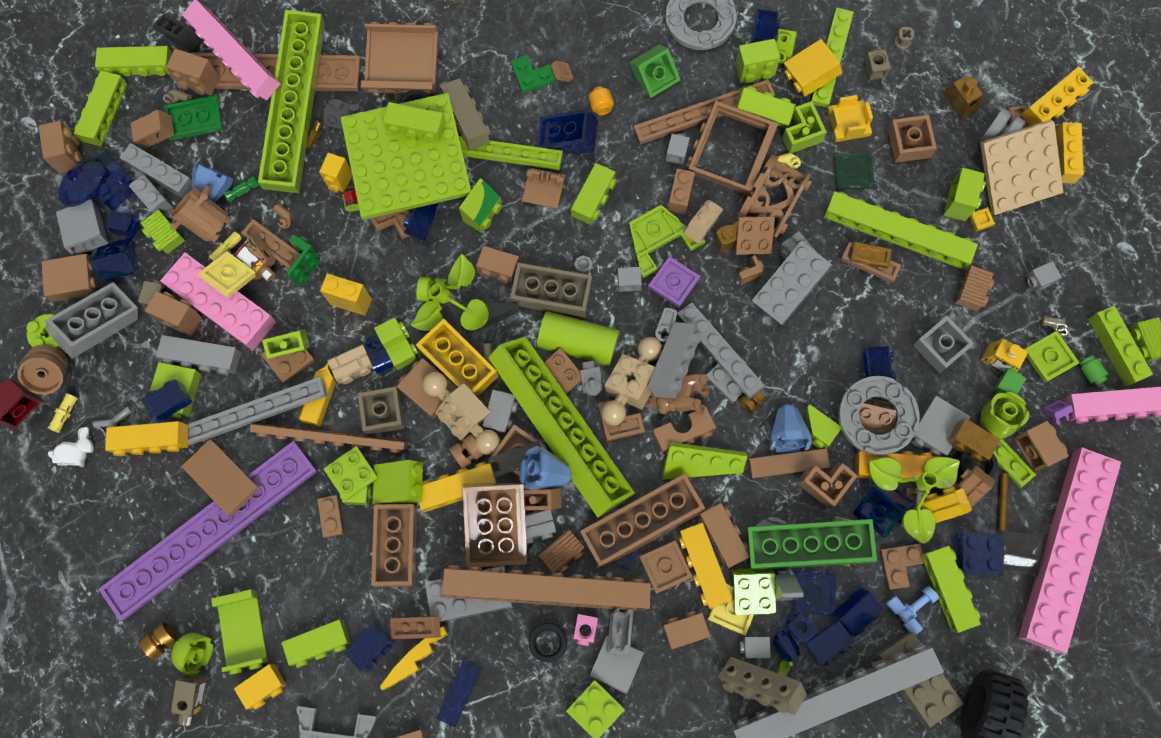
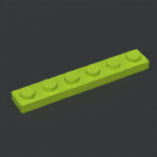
M836 7L826 46L838 61L841 62L854 12ZM836 78L813 92L811 101L814 105L828 108Z
M459 136L462 153L465 157L560 170L563 151L490 140L486 145L468 150L462 136Z

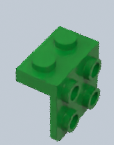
M293 234L289 241L300 253V256L287 272V276L296 286L300 287L301 284L308 280L312 269L318 266L320 257L306 238L303 236L298 238Z

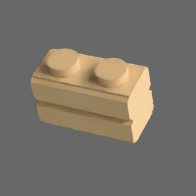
M707 200L692 218L684 234L696 243H700L717 222L723 209L714 202Z
M363 344L328 360L332 373L339 384H348L354 380V377L358 375L366 376L371 373V369H374V365Z

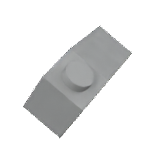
M777 571V575H775L776 601L796 600L804 597L795 574L789 575V571Z

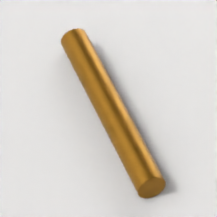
M1000 473L999 533H1007L1008 473Z

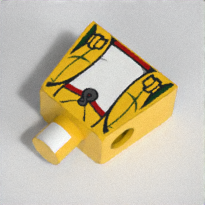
M1001 339L988 345L981 361L1001 372L1009 368L1018 372L1028 352L1019 345Z

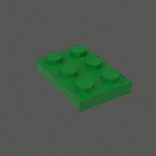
M217 95L164 105V112L172 116L174 135L169 137L170 141L224 130L220 101Z

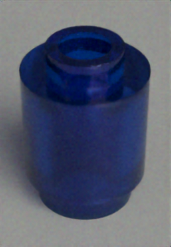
M782 630L773 636L775 640L772 643L781 658L785 659L787 663L801 655L799 652L800 648L790 631L785 633Z

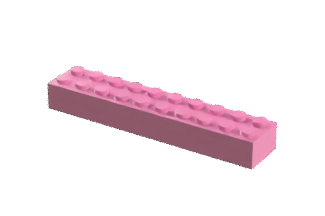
M1085 448L1073 451L1020 629L1019 639L1055 653L1068 652L1121 465L1120 461Z

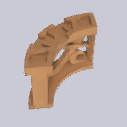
M772 154L753 186L756 190L751 191L737 218L752 217L748 214H770L769 217H778L779 223L773 231L774 237L777 238L780 233L784 234L789 224L786 221L803 190L807 191L812 181L809 179L812 174L808 173L805 175L777 161L779 157ZM769 178H774L776 182L770 181ZM782 183L787 199L769 206V194L762 187L772 188ZM793 190H798L797 194L794 197ZM759 197L765 198V206H762L763 202L758 201ZM789 206V208H788V210H787V212H786V214H785V216H784V213H783L782 210L785 209V208H787V207Z

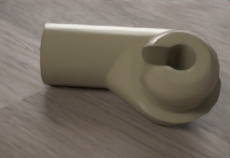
M1042 317V326L1052 327L1054 331H1058L1061 337L1069 334V329L1062 319Z

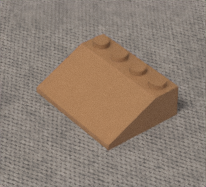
M463 484L466 567L527 564L524 484Z

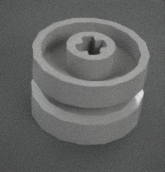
M1002 108L979 141V144L982 141L1020 130L1026 121L1017 116L1007 125L1006 123L1011 117V112Z

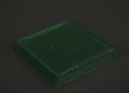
M871 152L834 154L837 190L874 189Z

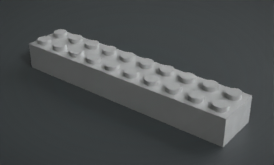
M920 643L912 646V651L908 653L901 651L891 655L892 659L885 662L882 659L872 663L873 667L865 670L864 667L852 672L853 676L845 678V676H841L833 680L834 684L827 687L825 684L813 688L814 692L806 695L795 715L788 712L782 713L776 708L769 711L768 708H764L756 712L757 715L749 719L748 716L740 718L734 727V733L736 738H788L944 673L933 648Z

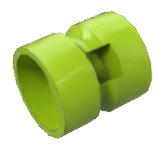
M420 276L417 283V300L426 302L430 299L433 300L429 296L431 286L434 284H444L447 286V279L435 278L432 281L431 277Z

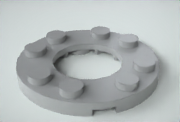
M670 0L666 9L667 29L678 43L687 48L708 50L718 47L728 40L734 31L737 19L735 4L733 0ZM696 3L708 4L716 10L718 22L709 31L697 32L696 30H691L684 21L686 9Z
M884 376L867 377L853 384L842 397L838 411L839 424L847 440L857 449L872 455H888L904 448L910 443L917 432L920 420L919 408L912 393L894 379ZM882 397L894 405L897 411V423L891 432L884 435H875L862 426L859 419V411L867 399Z

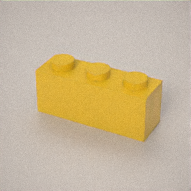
M1063 122L1055 131L1062 183L1075 184L1084 175L1082 123Z

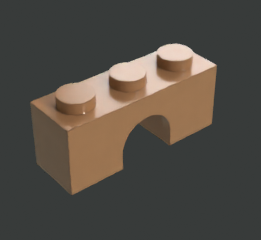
M705 407L704 414H699L696 411L688 414L687 419L690 424V430L686 433L675 431L671 422L653 430L652 435L661 454L667 453L669 442L693 445L696 443V439L702 437L704 440L714 435L713 432L716 426L707 407Z

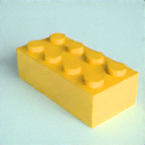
M442 319L416 344L418 350L452 384L458 388L464 383L476 397L499 377L497 370L445 319Z

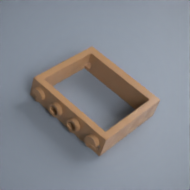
M715 101L714 106H710L707 116L709 118L707 123L703 122L700 130L702 136L694 144L693 150H696L694 156H690L688 159V171L695 172L697 177L750 195L778 123ZM718 113L767 131L746 185L696 168Z

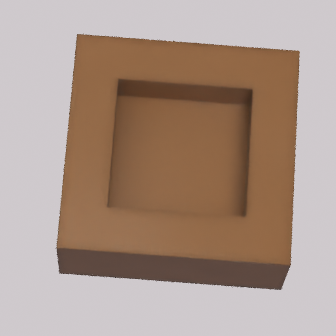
M554 61L551 64L556 80L570 82L573 79L568 63Z

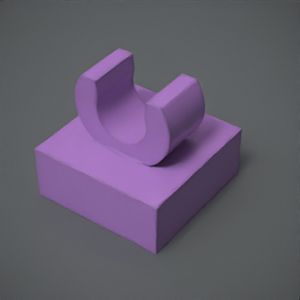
M1062 400L1043 407L1045 415L1051 417L1052 422L1060 425L1059 419L1061 417L1068 421L1070 419L1069 414L1073 412L1072 405Z

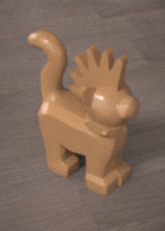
M706 374L685 375L681 390L678 392L676 399L656 397L651 393V398L647 400L649 403H646L645 407H658V412L661 414H666L669 411L682 412L696 410L699 414H704L705 406L701 404V400L693 397L694 394L708 397L709 389L704 385L709 381V378Z

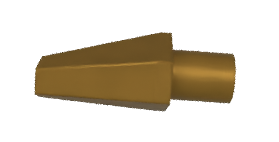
M315 121L314 128L311 129L307 141V148H311L321 136L323 122Z

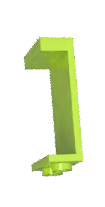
M250 589L212 598V607H218L226 667L222 668V672H229L230 675L242 673V668L249 667L250 670L262 668L263 663H268L257 591Z

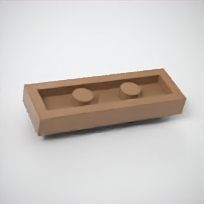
M848 243L841 261L893 284L901 268L900 264L890 260L888 269L851 262L853 243Z
M440 616L390 618L391 639L441 637Z

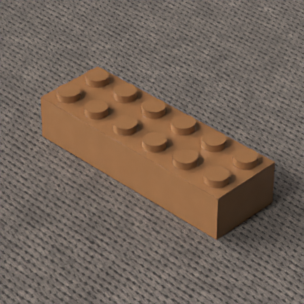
M683 474L586 527L580 533L601 570L704 512L705 507L686 474Z

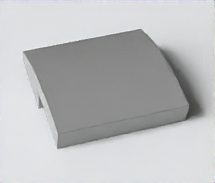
M606 636L589 677L627 694L644 652L630 647L627 656L607 654L608 636Z

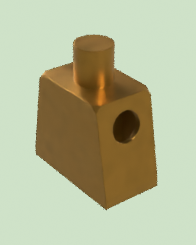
M969 75L952 83L942 93L961 120L978 111L983 97L982 92L977 87V81Z

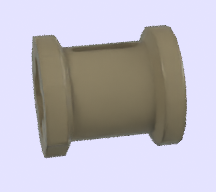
M902 27L894 41L896 48L906 50L914 38V30L911 27Z

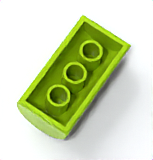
M546 311L539 330L537 347L553 352L561 348L567 356L585 361H594L596 364L610 367L620 330Z

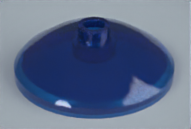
M85 161L72 167L64 175L59 185V201L67 207H75L89 200L96 194L104 182L106 176L105 167L98 161Z

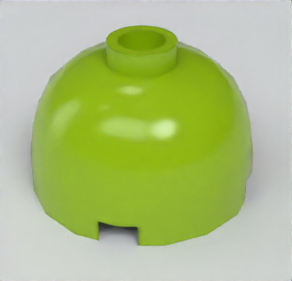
M195 632L185 634L174 643L171 653V660L176 669L188 676L199 673L200 671L197 669L202 665L206 666L212 656L213 644L210 643L211 639Z

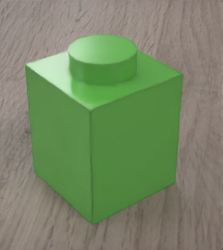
M1009 368L1002 373L992 392L996 394L1006 392L1018 394L1027 378Z

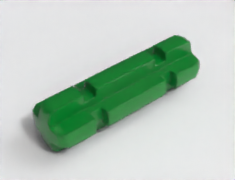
M252 176L247 179V182L243 181L232 187L233 190L230 191L229 189L224 193L225 198L231 202L236 199V196L239 197L250 191L251 187H257L259 185L257 179Z

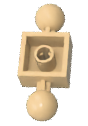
M647 337L641 340L638 345V353L640 355L638 360L622 354L604 386L608 395L615 398V400L607 402L601 410L602 419L608 425L616 426L625 420L626 409L624 406L626 403L641 410L645 406L652 393L648 384L655 370V367L649 365V362L657 360L662 353V345L658 339Z
M439 372L427 374L422 382L424 392L429 396L439 397L443 401L435 411L438 418L450 428L452 434L458 437L460 441L472 433L476 437L475 444L478 451L485 455L493 454L500 444V438L496 432L484 430L479 425L490 411L464 383L450 393L447 390V380L444 375Z

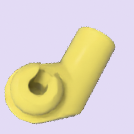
M791 153L777 156L779 157L777 161L791 168H798L801 165L800 159Z

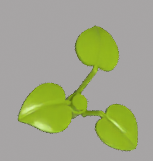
M460 254L449 273V286L444 284H434L431 286L429 296L433 300L422 305L415 319L410 324L411 326L421 331H431L443 319V315L440 312L442 310L440 303L451 302L465 311L460 319L461 325L465 329L472 331L485 325L489 317V311L483 301L473 299L466 308L451 299V294L448 290L460 289V286L466 287L474 279L475 268L463 254Z
M948 457L932 458L925 463V473L921 476L901 479L903 470L896 460L891 458L871 460L869 462L871 478L881 489L893 491L898 487V482L916 481L918 489L924 491L916 510H909L903 516V526L910 536L921 543H927L935 530V518L930 510H920L926 496L930 493L929 490L935 486L939 489H948L954 485L960 461Z

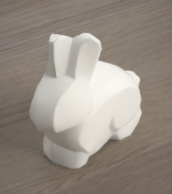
M82 427L78 430V440L76 442H62L54 450L49 451L48 456L52 459V463L60 466L77 465L85 467L87 453L94 451V445L88 439V427Z

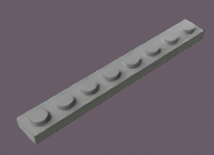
M318 377L187 424L188 446L327 397L324 380Z

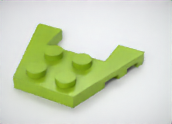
M662 205L629 222L642 279L657 271V267L650 258L649 253L680 236L690 252L705 244L704 239L700 243H696L684 234L687 227Z

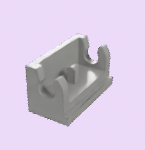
M617 608L610 614L607 654L628 655L631 644L633 610L627 609L626 612H619Z

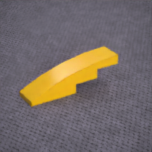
M446 627L440 628L441 637L425 638L410 650L381 684V690H386L421 670L418 661L435 652L432 644L449 635Z

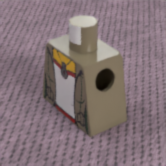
M195 674L193 676L186 675L176 680L171 711L172 713L179 714V725H190L192 716L202 710L211 677Z

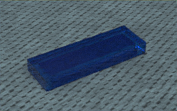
M465 661L462 662L437 716L438 720L456 728L482 669Z

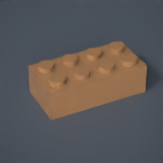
M414 504L374 505L371 586L416 587L417 506Z

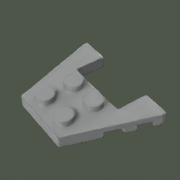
M297 706L301 738H368L377 720V716L358 714L354 736L314 731L317 708Z

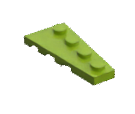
M669 442L662 480L676 479L683 474H686L687 478L743 473L747 453Z

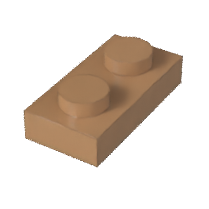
M334 495L317 499L323 538L343 535L344 530L339 497Z

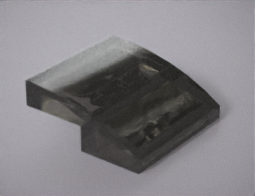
M999 531V552H996V572L1037 577L1042 553V535Z

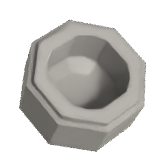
M584 255L576 258L574 263L575 270L581 274L590 273L593 267L590 257Z

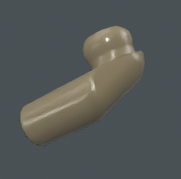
M177 89L163 95V101L168 104L192 99L191 94Z
M483 344V358L494 368L488 359L493 353L492 344Z

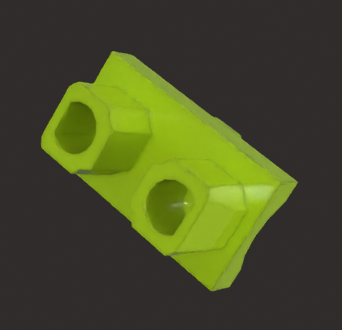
M778 29L776 45L780 56L779 63L784 64V62L793 57L797 31Z

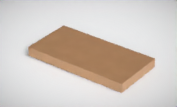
M211 439L181 466L229 517H232L260 489Z

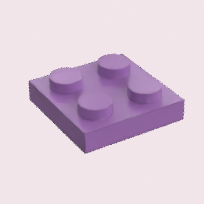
M669 256L648 285V288L680 308L701 276Z

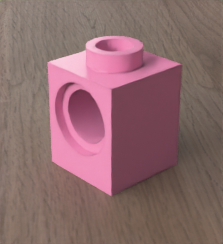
M578 614L573 639L577 640V644L589 646V642L594 643L598 618ZM583 625L591 627V634L587 637L580 634V628Z

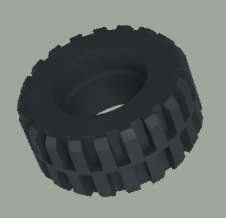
M992 669L979 672V675H976L965 696L966 699L962 707L963 712L960 719L961 738H1021L1028 714L1027 707L1029 701L1027 700L1028 692L1026 686L1020 679Z

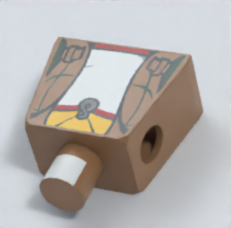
M249 236L235 253L234 257L255 271L256 277L253 279H261L263 277L269 282L276 276L270 269L276 259L260 236Z

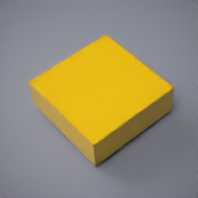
M988 207L975 211L973 216H969L976 232L992 227L995 224Z

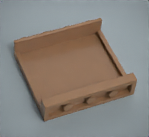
M371 22L364 25L367 29L365 77L364 80H361V88L365 93L406 94L413 90H419L429 95H436L439 31L436 25L431 23H424L423 25L406 23V25H399L395 22H389L388 24Z

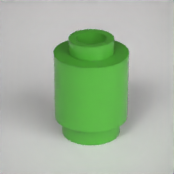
M1094 355L1079 363L1081 371L1090 384L1095 383L1099 385L1107 380L1106 376L1109 373Z

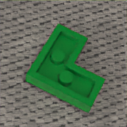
M527 55L510 60L523 94L556 83V78L550 64L533 70Z

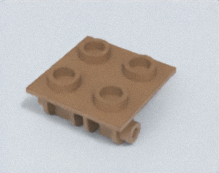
M534 168L528 169V178L522 202L558 209L566 175Z
M759 214L758 217H739L736 255L771 254L775 217H766L764 214Z
M561 348L544 363L565 394L576 384L582 383L580 370Z

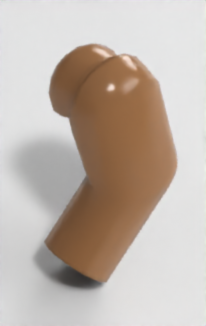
M278 203L273 208V211L280 215L278 226L287 229L291 225L292 214Z

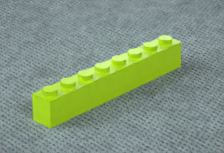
M834 191L824 218L963 270H966L971 265L978 246L971 239L960 238L952 232L938 230L933 225L919 223L914 218L903 217L897 212L884 210L881 206L868 204L862 199H854L843 192Z

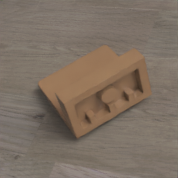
M873 398L867 399L859 411V419L862 426L875 435H884L893 430L897 417L894 405L890 402Z

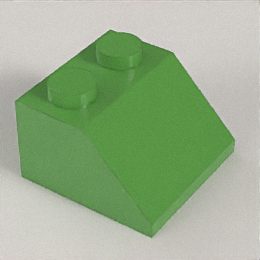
M657 45L629 62L635 78L650 98L680 81L669 49L664 46Z

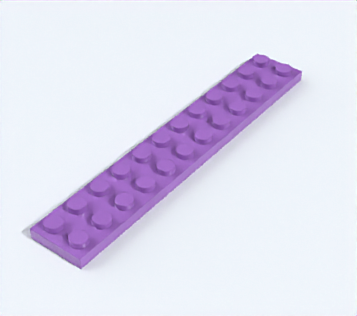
M292 441L248 475L260 489L232 517H229L213 501L98 590L120 621H124L318 471L296 442Z

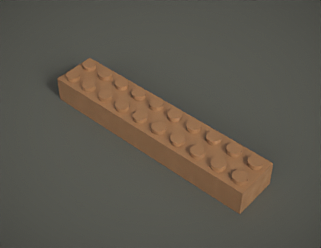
M449 565L447 569L441 572L439 595L441 598L603 609L618 608L619 610L631 609L633 611L650 609L651 583H644V579H632L628 582H624L625 578L620 577L604 580L603 576H592V578L584 579V575L573 574L567 578L562 573H552V575L543 576L544 572L536 571L525 575L521 570H511L508 573H502V569L491 568L488 572H483L480 567H469L467 570H460L461 566Z

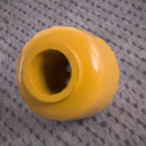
M599 86L594 88L589 94V103L594 113L605 115L611 111L614 101L609 89Z

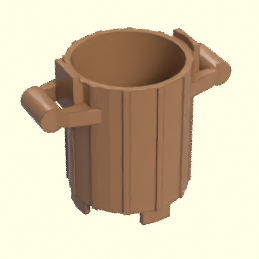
M205 186L201 192L195 187L191 189L169 214L173 219L170 224L172 229L175 230L182 224L201 239L209 242H215L219 238L217 234L224 227V222L229 224L231 218L226 211L208 199L211 188Z

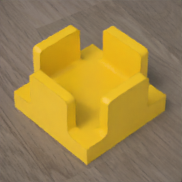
M854 95L842 97L837 105L828 106L827 113L835 142L871 136L870 123L873 115L869 102L864 104L863 100L857 101L858 96Z

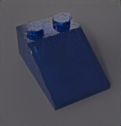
M589 109L540 117L537 147L561 150L567 154L594 152L598 119Z
M106 151L77 174L112 211L134 193L129 187L134 180Z

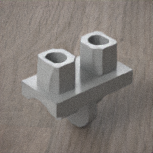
M594 361L582 363L583 370H580L583 393H587L590 396L598 395L602 390L600 368H595Z

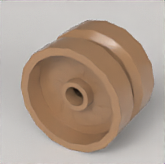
M35 346L27 351L17 371L18 380L26 390L32 393L42 395L54 393L60 388L69 369L68 360L63 352L53 346Z

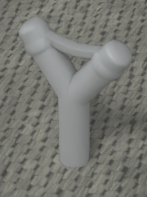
M127 406L112 419L94 421L93 427L99 428L104 433V440L106 441V432L101 427H117V424L131 414L132 410Z

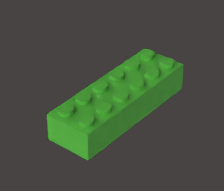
M873 519L748 527L752 570L877 562Z

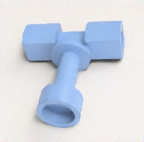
M930 586L922 590L924 595L910 606L907 603L903 605L897 596H893L885 603L894 615H898L901 618L905 629L908 632H914L915 635L923 630L915 619L917 617L915 612L930 601L933 604L939 599L937 593Z

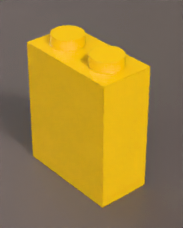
M822 39L784 62L786 78L794 82L795 90L798 93L801 92L804 97L842 74L841 63Z
M330 274L326 275L320 290L330 305L366 316L372 300L364 285Z

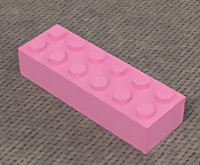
M184 252L160 281L253 351L276 324L275 319L238 291L230 298L225 297L199 277V272L206 267Z

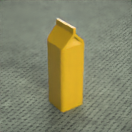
M328 363L326 367L315 372L313 378H323L327 397L305 404L299 417L301 422L316 427H321L336 384V379Z

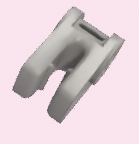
M671 308L664 309L655 332V338L660 341L662 347L665 346L676 320L677 311ZM662 334L666 335L664 339L661 338Z

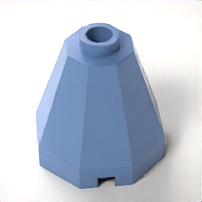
M195 162L192 169L191 189L195 187L201 192L205 186L210 187L211 192L208 199L216 203L232 185L234 179L215 169Z
M791 404L782 405L777 410L769 441L770 450L776 448V452L779 454L800 452V448L803 447L804 451L808 450L812 443L811 434L798 408Z
M535 446L527 450L525 455H528L527 460H522L520 468V481L526 484L524 485L525 489L538 490L566 485L570 481L571 469L562 460L543 447Z

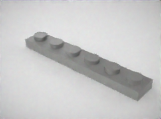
M690 303L677 313V317L683 323L696 325L701 334L700 343L748 399L764 388L765 385L693 303Z

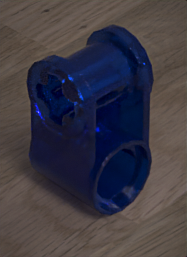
M377 336L368 337L365 340L364 346L376 374L394 367L380 339ZM373 343H376V344H377V345H376V347H377L376 349H373V348H372V347H373V345H372Z

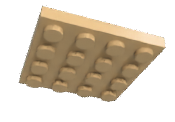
M1053 120L980 142L991 214L1003 213L1063 193Z

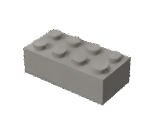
M801 240L752 301L781 325H784L831 269L832 264Z
M112 282L47 319V333L73 359L138 320V307Z
M505 566L495 568L502 569V573H507ZM441 579L425 582L430 616H440V623L513 608V602L439 597Z

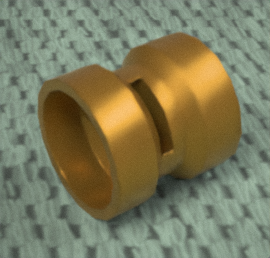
M760 391L750 399L747 396H742L739 399L741 406L751 414L757 410L759 404H763L766 401L765 396Z

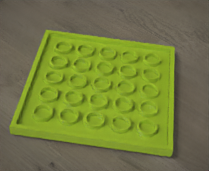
M449 93L400 103L401 105L443 113L445 125L440 141L434 140L430 142L420 137L410 138L405 134L389 133L383 124L387 107L341 117L362 220L465 197L471 192Z

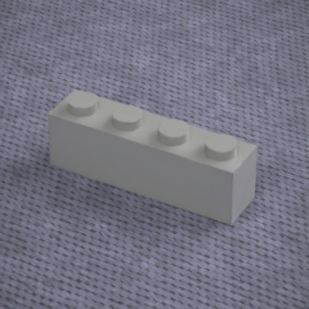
M131 143L120 156V159L128 167L145 175L148 179L180 198H183L191 190L192 180Z
M674 322L648 384L654 396L676 399L678 392L681 390L684 376L688 373L691 359L694 358L697 344L701 340V334L695 324Z
M162 335L156 357L165 364H180V367L191 369L192 367H197L198 370L203 372L215 370L218 374L228 375L229 373L236 374L241 352L235 347Z

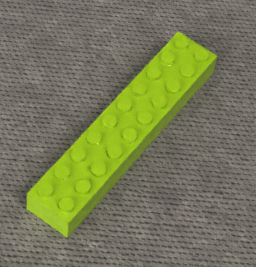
M285 10L275 78L281 84L271 96L258 183L264 190L300 193L325 29L322 14Z
M522 337L500 344L488 359L554 455L570 467L572 481L596 516L600 517L626 502L635 492L528 339Z

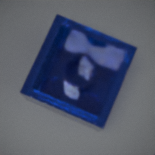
M973 532L955 534L956 564L964 575L986 577L1005 575L1003 534Z

